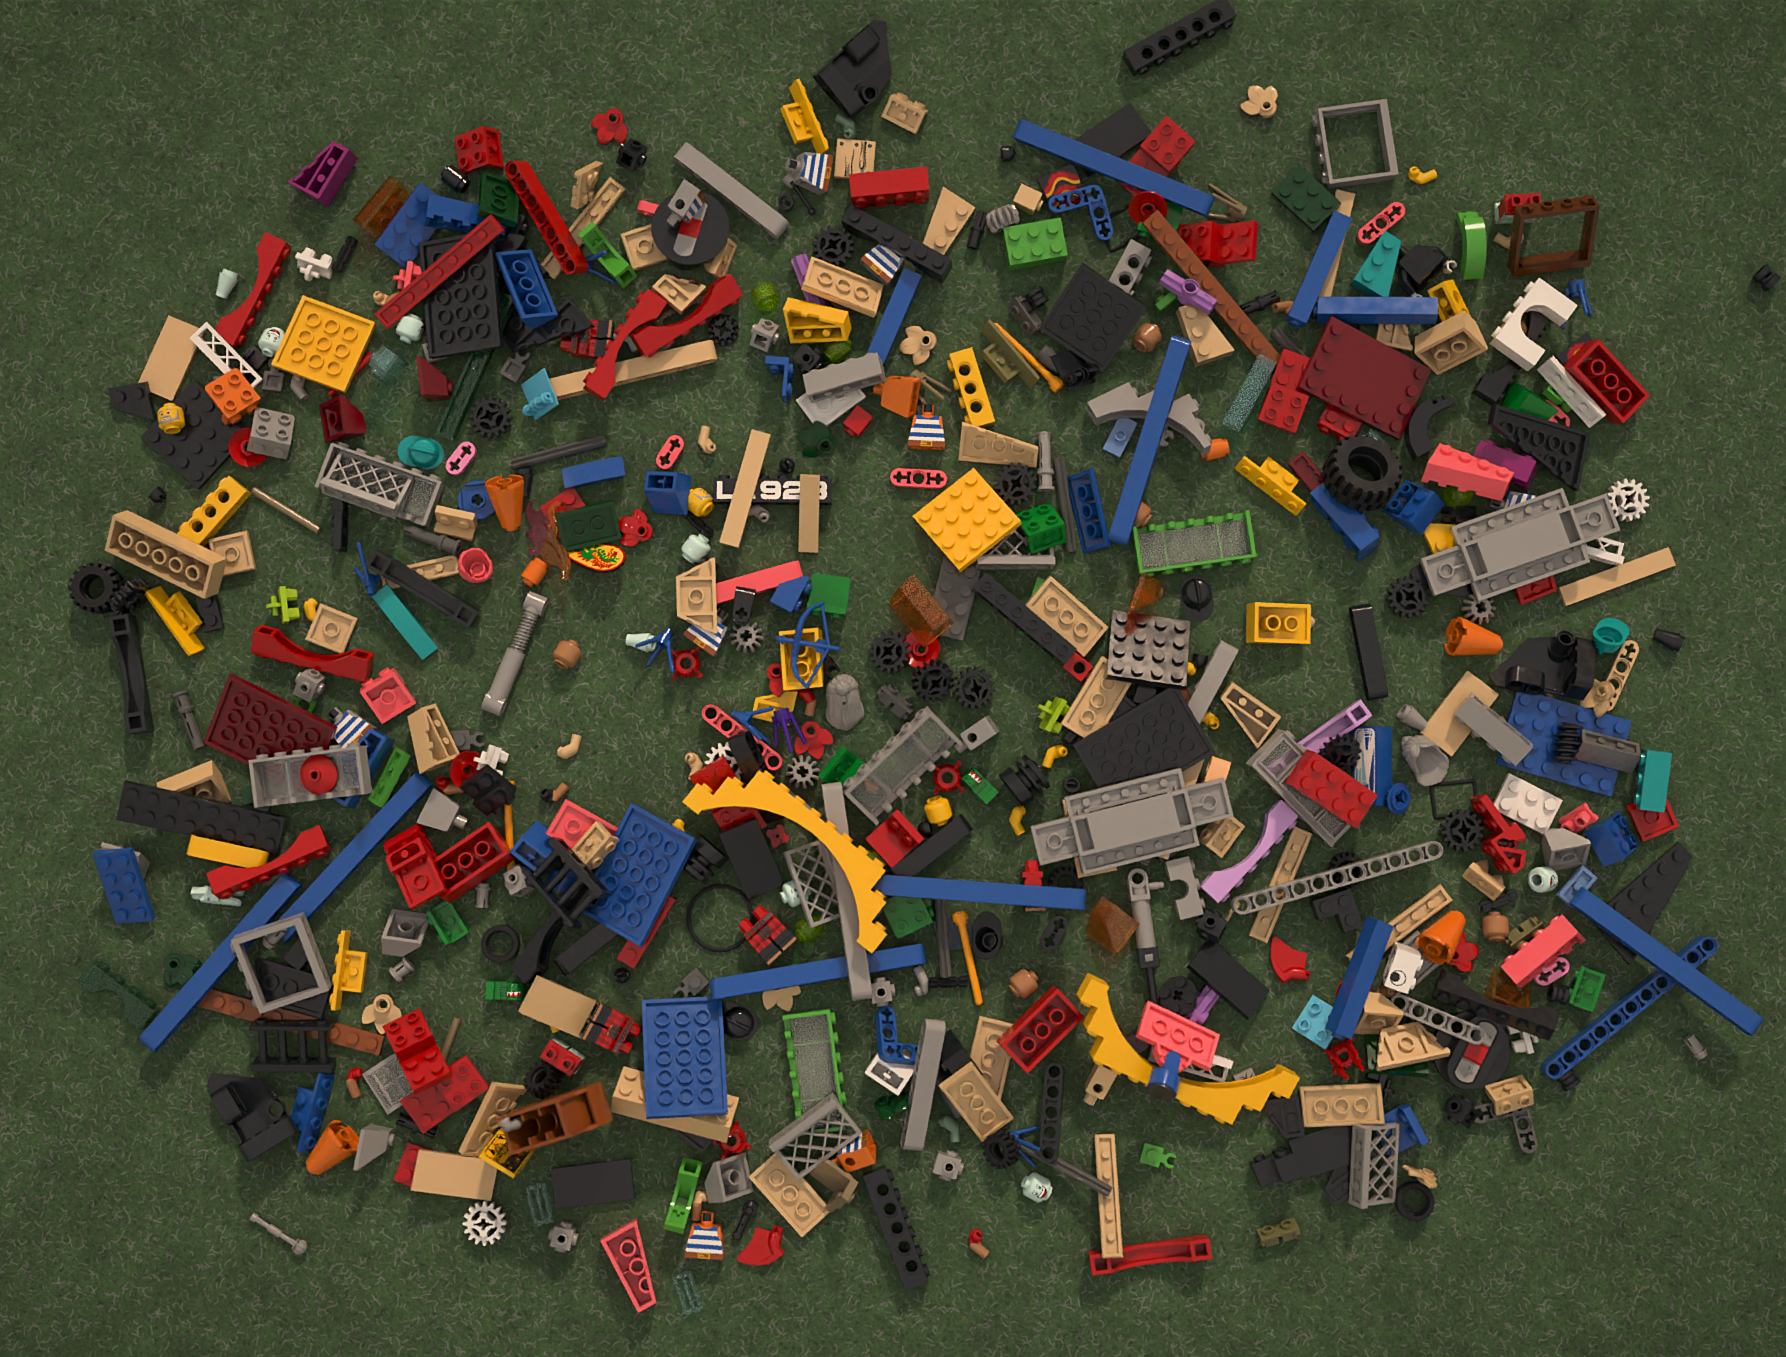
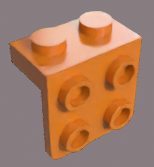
M237 368L230 370L205 386V391L223 413L221 421L225 426L230 423L232 425L238 423L242 419L241 416L246 413L249 415L254 413L261 399Z

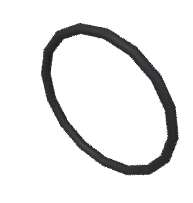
M715 884L702 889L693 897L687 909V926L692 938L700 946L713 952H727L738 948L746 939L743 937L736 944L726 948H713L702 943L694 934L691 926V910L696 900L703 893L715 888L734 891L747 903L750 912V923L754 925L753 908L750 900L741 890L730 885Z

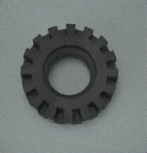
M1342 852L1332 857L1328 866L1329 869L1340 867L1344 862L1354 863L1362 859L1351 852ZM1354 867L1352 874L1356 878L1360 874L1358 867ZM1335 872L1332 880L1334 883H1338L1341 876L1338 872ZM1360 881L1341 887L1352 888L1355 885H1359Z
M1068 866L1055 869L1049 875L1050 877L1047 881V887H1059V880L1067 876L1072 879L1074 889H1083L1084 886L1083 877L1078 878L1076 869Z
M540 1060L539 1064L537 1062L534 1063L535 1067L529 1068V1073L526 1072L525 1076L527 1078H524V1087L537 1099H544V1097H550V1093L554 1094L555 1088L559 1089L558 1083H562L560 1078H563L561 1070L546 1061Z
M999 1130L987 1136V1139L983 1142L986 1144L982 1146V1149L986 1150L983 1155L988 1157L985 1160L987 1162L991 1161L990 1166H995V1169H1005L1015 1164L1021 1155L1018 1152L1021 1150V1146L1017 1147L1019 1141L1014 1140L1016 1136L1014 1134L1010 1135V1131ZM998 1143L1003 1146L1005 1156L1000 1153Z

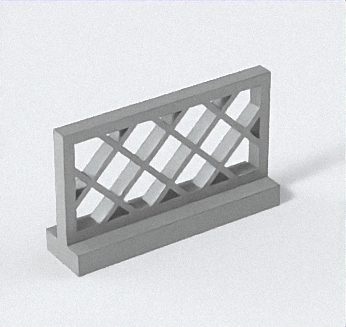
M340 450L328 474L322 478L320 487L322 494L396 519L398 509L414 480V475ZM344 457L350 459L352 464L342 467L340 462ZM367 465L371 470L360 473L358 467ZM355 468L357 475L347 478L344 471ZM382 471L388 473L389 477L381 480L376 475V473ZM342 473L344 479L339 481L331 479L333 475ZM373 475L376 481L365 484L363 478ZM399 478L407 480L404 485L398 487L394 481ZM360 479L363 486L354 488L349 483ZM391 481L394 488L384 491L381 484ZM378 486L381 491L377 494H371L368 489ZM397 492L398 499L396 502L387 499L386 495Z
M1017 527L1002 539L996 547L993 546L989 554H983L974 562L975 569L1052 570L1056 564L1053 547L1048 548L1049 555H1041L1039 552L1035 553L1036 555H1031L1030 552L1027 555H1022L1017 549L1023 543L1027 546V538H1023L1016 531L1019 528ZM1012 534L1021 540L1016 547L1007 541ZM1003 543L1012 550L1008 555H1003L997 550Z
M818 840L784 852L809 928L839 918V913L834 915L828 912L831 902L837 906L838 902L831 854L827 846ZM813 846H817L819 852L817 859L808 855L810 848ZM797 853L803 856L799 865L793 863L790 854ZM806 858L815 862L811 872L802 867ZM818 864L825 869L823 878L814 874ZM800 871L809 875L806 884L798 879ZM812 877L821 881L818 891L809 887ZM825 883L831 886L832 892L830 897L821 893ZM807 890L816 894L812 903L805 899L804 895ZM819 896L828 900L824 909L815 905ZM813 909L822 912L819 921L813 922L811 916Z
M831 1093L770 1138L769 1148L779 1156L795 1178L799 1180L816 1168L822 1161L828 1159L861 1135L862 1131L838 1102V1098L834 1093ZM838 1109L842 1114L841 1121L830 1120V1113ZM818 1122L826 1123L825 1133L813 1131L814 1125ZM828 1125H840L839 1134L827 1133ZM843 1125L852 1126L855 1132L850 1136L842 1135ZM801 1134L810 1135L809 1144L797 1143L798 1137ZM813 1135L824 1137L823 1146L811 1145ZM827 1137L838 1138V1144L835 1147H826ZM785 1146L794 1147L793 1156L784 1155L781 1149ZM796 1148H808L807 1158L795 1157ZM811 1149L822 1150L820 1158H809ZM794 1162H806L805 1169L798 1173L794 1168Z
M1399 1123L1353 1124L1349 1204L1360 1209H1366L1370 1205L1395 1202ZM1392 1128V1135L1387 1139L1385 1134ZM1372 1130H1375L1378 1134L1371 1141ZM1383 1139L1385 1144L1379 1150L1376 1145ZM1390 1148L1391 1155L1386 1159L1384 1153ZM1374 1149L1377 1154L1370 1161V1153ZM1381 1158L1384 1164L1378 1170L1375 1165ZM1389 1167L1390 1175L1385 1179L1382 1174ZM1373 1169L1376 1174L1369 1181V1172ZM1380 1178L1383 1183L1377 1190L1374 1184ZM1388 1187L1389 1197L1384 1198L1381 1194ZM1372 1189L1375 1193L1368 1200V1192Z

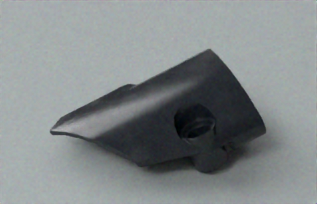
M875 19L848 41L839 53L813 74L814 80L821 89L851 119L857 116L871 102L877 100L879 92L893 75L888 52L886 22ZM867 88L871 89L872 91V97L870 99H868L865 96V90Z
M1566 630L1560 631L1556 637L1528 638L1488 677L1495 687L1532 695H1539L1544 692L1583 701L1594 684L1595 641L1574 637L1571 632Z
M211 1074L207 1084L211 1092L210 1097L225 1123L232 1127L241 1144L237 1146L247 1163L299 1131L287 1111L286 1104L276 1096L263 1079ZM274 1104L280 1107L278 1115H274L271 1111V1107Z

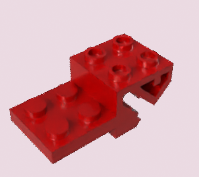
M1165 116L1140 145V149L1129 162L1168 177L1180 165L1181 160L1189 153L1196 141L1169 117ZM1118 182L1133 196L1142 192Z
M1255 220L1222 225L1214 221H1205L1178 226V235L1202 263L1207 261L1208 268L1226 267V264L1256 261L1258 222Z
M1285 348L1282 350L1264 395L1257 421L1293 435L1296 433L1309 398L1308 393L1296 387L1310 358Z
M724 755L690 775L694 785L698 783L702 786L705 783L713 790L712 795L716 793L728 777L731 779L736 777L738 779ZM722 807L710 809L722 830L753 817H756L761 829L767 826L759 810L756 808Z
M1487 794L1474 796L1470 799L1473 803L1471 805L1472 809L1476 814H1481L1484 819V826L1489 831H1493L1481 840L1483 844L1481 846L1482 850L1487 856L1491 855L1495 861L1493 865L1499 872L1515 874L1524 867L1526 851L1517 848L1518 842L1526 840V835L1517 823H1507ZM1501 841H1511V842H1512V847H1511V848H1509V847H1502V846H1499L1498 844L1510 846L1511 843L1501 842Z
M417 823L384 842V851L387 854L385 860L391 873L395 874L410 909L414 910L447 891L434 861L437 857L423 825Z
M420 1008L382 1026L415 1095L453 1077Z
M467 1054L456 1060L453 1064L448 1065L453 1077L417 1095L411 1092L400 1100V1103L423 1134L454 1111L457 1112L489 1089L490 1086Z

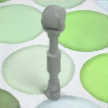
M256 1213L251 1215L249 1220L254 1223L257 1222L277 1238L280 1237L291 1244V1249L295 1254L300 1255L306 1252V1241L300 1239L295 1241L285 1235L281 1229L259 1218V1215Z

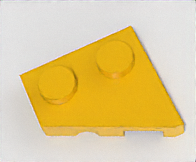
M1429 524L1423 535L1432 554L1456 546L1450 531V527L1455 526V524Z
M784 691L780 697L774 694L757 697L753 711L773 707V711L789 708V712H793L798 691ZM769 711L753 715V718L773 722L772 717H774V713Z

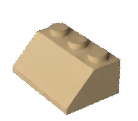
M1465 310L1415 336L1414 353L1437 375L1488 350L1476 321Z
M212 760L157 782V787L226 803L231 802L222 774Z

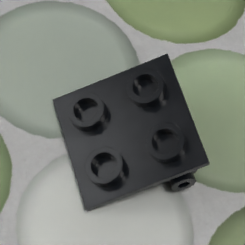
M1071 350L1050 357L1067 392L1095 383L1093 377L1097 375L1098 367L1094 365L1087 366L1085 360Z

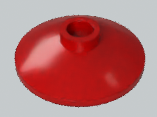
M1152 191L1136 194L1129 204L1130 217L1137 224L1139 222L1143 223L1156 210L1164 218H1166L1168 213L1165 199Z
M243 428L236 431L231 436L228 444L231 458L237 464L244 467H255L261 464L268 456L245 451L244 447L248 445L252 428Z
M918 629L906 636L907 639L904 643H910L911 646L907 650L912 651V654H907L910 662L906 661V663L917 668V666H924L923 661L930 664L931 659L937 660L940 653V643L932 632ZM921 647H925L924 653H919Z
M464 751L453 759L450 765V778L458 788L462 781L478 771L476 769L479 762L473 761L474 757L480 758L481 754L475 751ZM467 766L468 771L464 773V768Z
M313 755L302 764L300 779L306 790L313 794L321 795L328 793L335 787L338 780V770L333 760L329 757ZM314 772H317V778L314 777Z

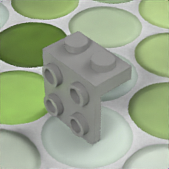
M255 408L247 451L287 459L295 417L273 410Z

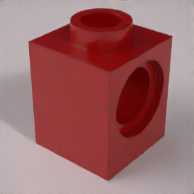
M857 405L843 422L844 431L851 437L856 436L859 438L873 421V416Z
M1074 652L1061 669L1080 683L1082 680H1087L1093 666ZM1076 663L1083 665V673L1077 674L1074 671L1073 667Z

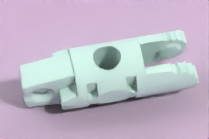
M210 885L192 887L191 890L192 898L203 903L241 906L242 903L241 900L232 897L218 899L213 894ZM238 891L233 896H243L245 891Z

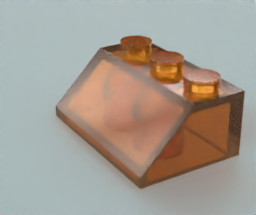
M389 175L354 217L353 221L377 241L411 195V192L402 183Z
M914 574L897 588L888 603L924 648L955 623Z

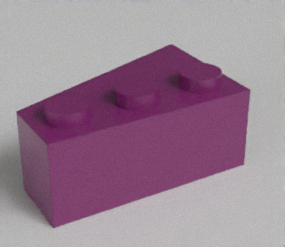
M335 141L315 157L316 160L308 167H303L301 169L302 172L297 177L291 178L288 181L297 191L326 207L330 205L358 159L349 149Z
M1480 441L1473 456L1514 472L1510 485L1516 483L1524 487L1522 491L1528 493L1537 473V461L1532 456L1516 454L1513 449L1497 447V444L1494 442Z

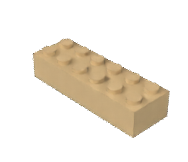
M128 510L114 514L112 517L105 551L204 599L218 594L227 558Z
M623 1067L612 1097L611 1112L727 1143L739 1097L727 1094L728 1115L646 1119L644 1072Z

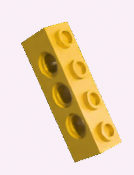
M1454 280L1443 281L1427 290L1430 297H1438V314L1442 322L1464 310L1470 315Z
M972 347L949 354L950 360H947L949 371H953L955 378L952 379L955 390L960 391L961 397H958L961 409L965 408L967 414L964 416L965 423L980 428L994 425L995 419ZM963 367L970 371L966 376L959 373V370ZM973 386L976 391L973 394H968L965 392V388ZM977 404L981 407V411L974 413L970 407Z
M230 476L223 478L215 492H211L205 498L206 502L193 511L191 519L179 527L177 534L205 547L208 539H212L248 499L251 493ZM229 494V500L223 503V496ZM215 508L216 515L210 518L209 513ZM202 523L203 529L197 532V525Z

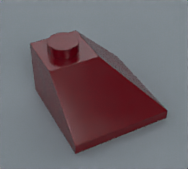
M416 356L421 396L428 402L452 399L451 394L454 393L453 382H450L445 375L424 358Z
M338 395L319 405L325 443L353 439L366 434V423L363 414L343 395Z

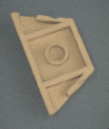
M595 161L575 171L574 178L578 180L576 186H573L571 207L579 209L592 201L594 197L593 190L603 163Z
M711 558L701 565H697L691 570L676 576L677 617L713 634H717L715 558Z
M1419 1022L1383 1028L1379 1033L1376 1070L1381 1071L1448 1057L1451 1052L1447 1047L1444 1049L1437 1042V1038L1432 1033L1427 1032L1426 1028Z

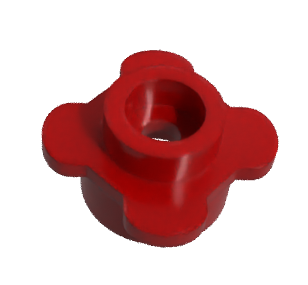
M781 824L766 832V836L771 840L772 847H778L780 843H786L789 840V836L785 834L784 826Z

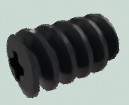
M1560 722L1563 725L1557 726V730L1562 733L1555 735L1560 741L1554 742V745L1559 748L1552 751L1558 756L1551 757V760L1561 764L1573 765L1571 761L1578 760V758L1573 756V753H1579V750L1575 749L1574 746L1581 744L1575 739L1582 737L1577 730H1582L1584 727L1577 724Z

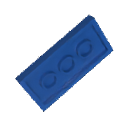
M419 182L374 244V246L405 269L407 268V262L413 261L420 252L419 242L428 241L437 229L424 226L429 193L436 194L421 182Z
M133 847L96 850L92 855L116 924L153 921L156 916Z

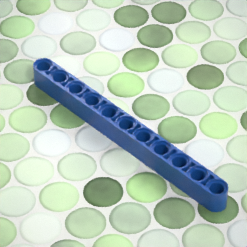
M1023 119L1019 120L1012 136L1013 139L1142 192L1152 191L1158 193L1165 201L1205 217L1208 216L1215 197Z
M1173 335L1171 337L1109 532L1108 540L1124 546L1128 545L1189 353L1191 340Z
M417 771L279 920L304 912L307 921H309L426 795L434 784L424 774H419V771ZM295 925L286 928L287 933L281 938L285 944L297 934Z
M289 873L283 874L146 1028L138 1040L153 1053L158 1051L238 960L237 955L231 950L230 943L232 938L237 934L270 924L299 891L302 884ZM257 938L243 942L245 950H247Z
M882 875L871 889L873 892L877 889L880 893L887 896L1085 910L1086 901L1085 889Z
M1581 887L1570 901V906L1745 1034L1753 1036L1764 1019L1585 888Z
M1698 936L1676 953V955L1696 968L1716 952L1718 943L1713 937ZM1705 940H1707L1708 942V948L1706 950H1704L1702 947V944ZM1691 952L1693 959L1691 962H1688L1687 955ZM1655 970L1546 1058L1540 1066L1542 1074L1553 1079L1560 1078L1676 983L1659 970ZM1659 977L1662 978V985L1660 987L1656 984ZM1645 989L1647 997L1642 999L1641 992ZM1628 1002H1631L1632 1009L1627 1012L1625 1006ZM1615 1014L1617 1020L1614 1024H1611L1610 1017ZM1600 1027L1601 1034L1596 1037L1595 1029ZM1582 1039H1585L1586 1046L1580 1049L1579 1043ZM1569 1051L1571 1057L1568 1061H1565L1564 1054ZM1551 1064H1554L1555 1071L1550 1074L1548 1068Z
M923 944L867 953L869 974L926 964ZM844 956L710 979L709 983L712 1000L848 978L846 957Z

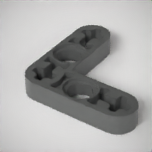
M1492 1101L1473 1105L1476 1110L1479 1109L1482 1112L1489 1111L1491 1115L1489 1117L1487 1113L1482 1114L1481 1119L1477 1117L1474 1122L1486 1123L1510 1117L1519 1149L1526 1153H1532L1537 1149L1538 1142L1528 1106L1497 1116L1493 1112L1494 1104ZM1519 1119H1526L1527 1127L1525 1129L1518 1128L1517 1123ZM1530 1132V1134H1526L1527 1139L1529 1141H1532V1144L1529 1145V1148L1523 1146V1143H1526L1525 1136H1520V1133L1525 1134Z

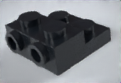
M487 764L462 781L459 788L474 799L473 805L488 816L491 813L494 815L499 813L504 804L507 806L511 805L515 800L517 787Z

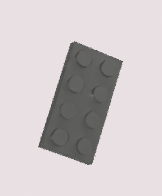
M946 556L943 557L925 630L935 635L963 641L975 595L972 588L978 582L981 569H975L974 563L960 573Z

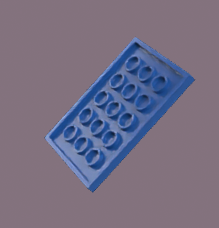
M1515 691L1507 722L1533 744V748L1516 766L1513 763H1507L1501 757L1502 754L1498 752L1495 764L1611 797L1618 770L1580 760L1571 761L1573 765L1561 764L1551 760V757L1558 756L1552 752L1553 749L1559 748L1554 745L1555 741H1560L1555 735L1562 733L1557 730V726L1563 725L1560 722L1572 723L1584 727V730L1627 740L1632 721L1606 713L1601 717H1596L1592 709L1540 694L1532 695Z
M631 803L614 835L618 837L619 842L616 844L615 849L607 854L595 872V876L612 894L607 900L601 899L595 908L585 910L582 913L636 945L643 947L698 839L638 805Z
M711 996L642 1000L646 1119L728 1115L722 999L712 1000Z

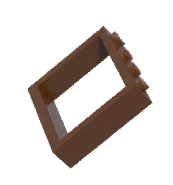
M1594 196L1564 198L1556 201L1526 203L1515 206L1507 264L1512 275L1521 276L1589 267L1600 207ZM1585 212L1579 250L1520 257L1525 219Z

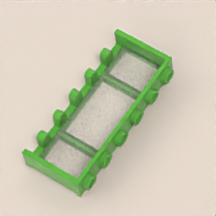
M1249 510L1239 514L1228 513L1218 517L1207 516L1204 519H1187L1186 521L1176 523L1172 521L1162 525L1151 524L1143 528L1135 526L1131 533L1137 574L1143 575V578L1154 577V573L1162 572V575L1174 574V570L1179 569L1182 572L1194 571L1193 567L1200 566L1201 570L1213 568L1214 564H1220L1221 567L1231 566L1232 562L1240 561V564L1251 563V559L1257 557Z
M828 1008L783 1014L796 1119L831 1093H834L838 1098V1102L843 1107V1104L847 1103L846 1094L841 1092L840 1084H844L843 1072L838 1071V1064H841L840 1052H836L835 1044H839L838 1034L833 1032V1024H836L835 1012L831 1013V1009ZM838 1109L830 1113V1120L841 1121L842 1114ZM816 1123L813 1131L825 1133L826 1123ZM838 1124L828 1125V1132L840 1130V1125ZM843 1125L842 1130H846V1125Z

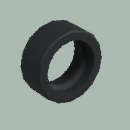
M508 925L491 927L484 933L481 940V948L485 957L497 963L510 961L517 955L521 945L520 936L515 929ZM497 932H505L512 939V948L506 955H496L490 949V938Z
M1404 1182L1397 1188L1394 1205L1399 1214L1406 1219L1416 1222L1429 1217L1434 1210V1196L1430 1189L1420 1182ZM1412 1189L1421 1191L1426 1199L1424 1208L1417 1213L1408 1212L1402 1202L1405 1193Z

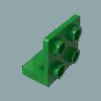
M1050 503L1015 514L1022 522L1020 527L1026 534L1030 554L1067 542L1065 523Z

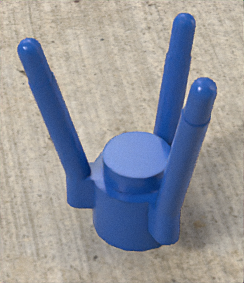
M1584 280L1568 282V288L1564 289L1565 296L1568 299L1570 295L1572 299L1580 298L1584 314L1593 316ZM1565 323L1561 325V328H1565Z

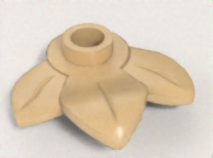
M1250 86L1248 89L1249 100L1240 105L1241 109L1251 116L1258 114L1264 118L1273 116L1277 109L1275 102L1278 94L1276 89L1272 86L1265 90L1259 86Z
M911 326L905 329L908 338L901 342L899 350L905 354H913L914 365H919L929 358L930 350L935 347L937 339L934 333L923 331L918 326ZM925 337L929 338V343L927 344L923 342Z
M1594 679L1591 690L1583 701H1579V705L1584 708L1593 707L1595 716L1601 717L1610 707V699L1615 694L1614 686L1610 682H1600Z
M795 986L763 992L762 999L765 1008L768 1010L777 1004L783 1010L790 1011L793 1005V996L801 993L800 987Z
M381 994L374 999L373 1004L364 1009L362 1023L374 1022L379 1033L384 1034L385 1031L382 1026L402 1017V1013L394 1005L393 999L389 995ZM382 1000L387 1002L386 1008L381 1007Z
M1409 1165L1402 1166L1408 1170L1409 1176H1416V1179L1428 1188L1437 1187V1179L1431 1170L1426 1168L1421 1170Z

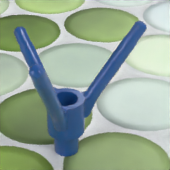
M606 251L585 257L588 262L587 272L617 284L611 277L592 268V261L606 255Z
M357 542L365 576L357 567H354V570L363 581L365 589H367V595L374 596L375 588H377V583L381 576L369 574L368 568L365 567L366 561L361 544Z
M667 627L660 635L637 643L635 647L638 648L656 642L657 647L649 658L647 666L651 665L661 648H666L670 671L674 673L670 641L673 633L671 628Z
M773 707L746 711V713L732 711L731 718L744 725L759 741L763 740L768 745L771 744V741L751 725L753 715L773 711Z
M1040 1125L1010 1131V1135L1014 1134L1016 1136L1014 1140H1018L1019 1144L1040 1151V1147L1019 1139L1020 1134L1041 1129ZM1018 1151L1032 1167H1036V1164L1024 1151Z

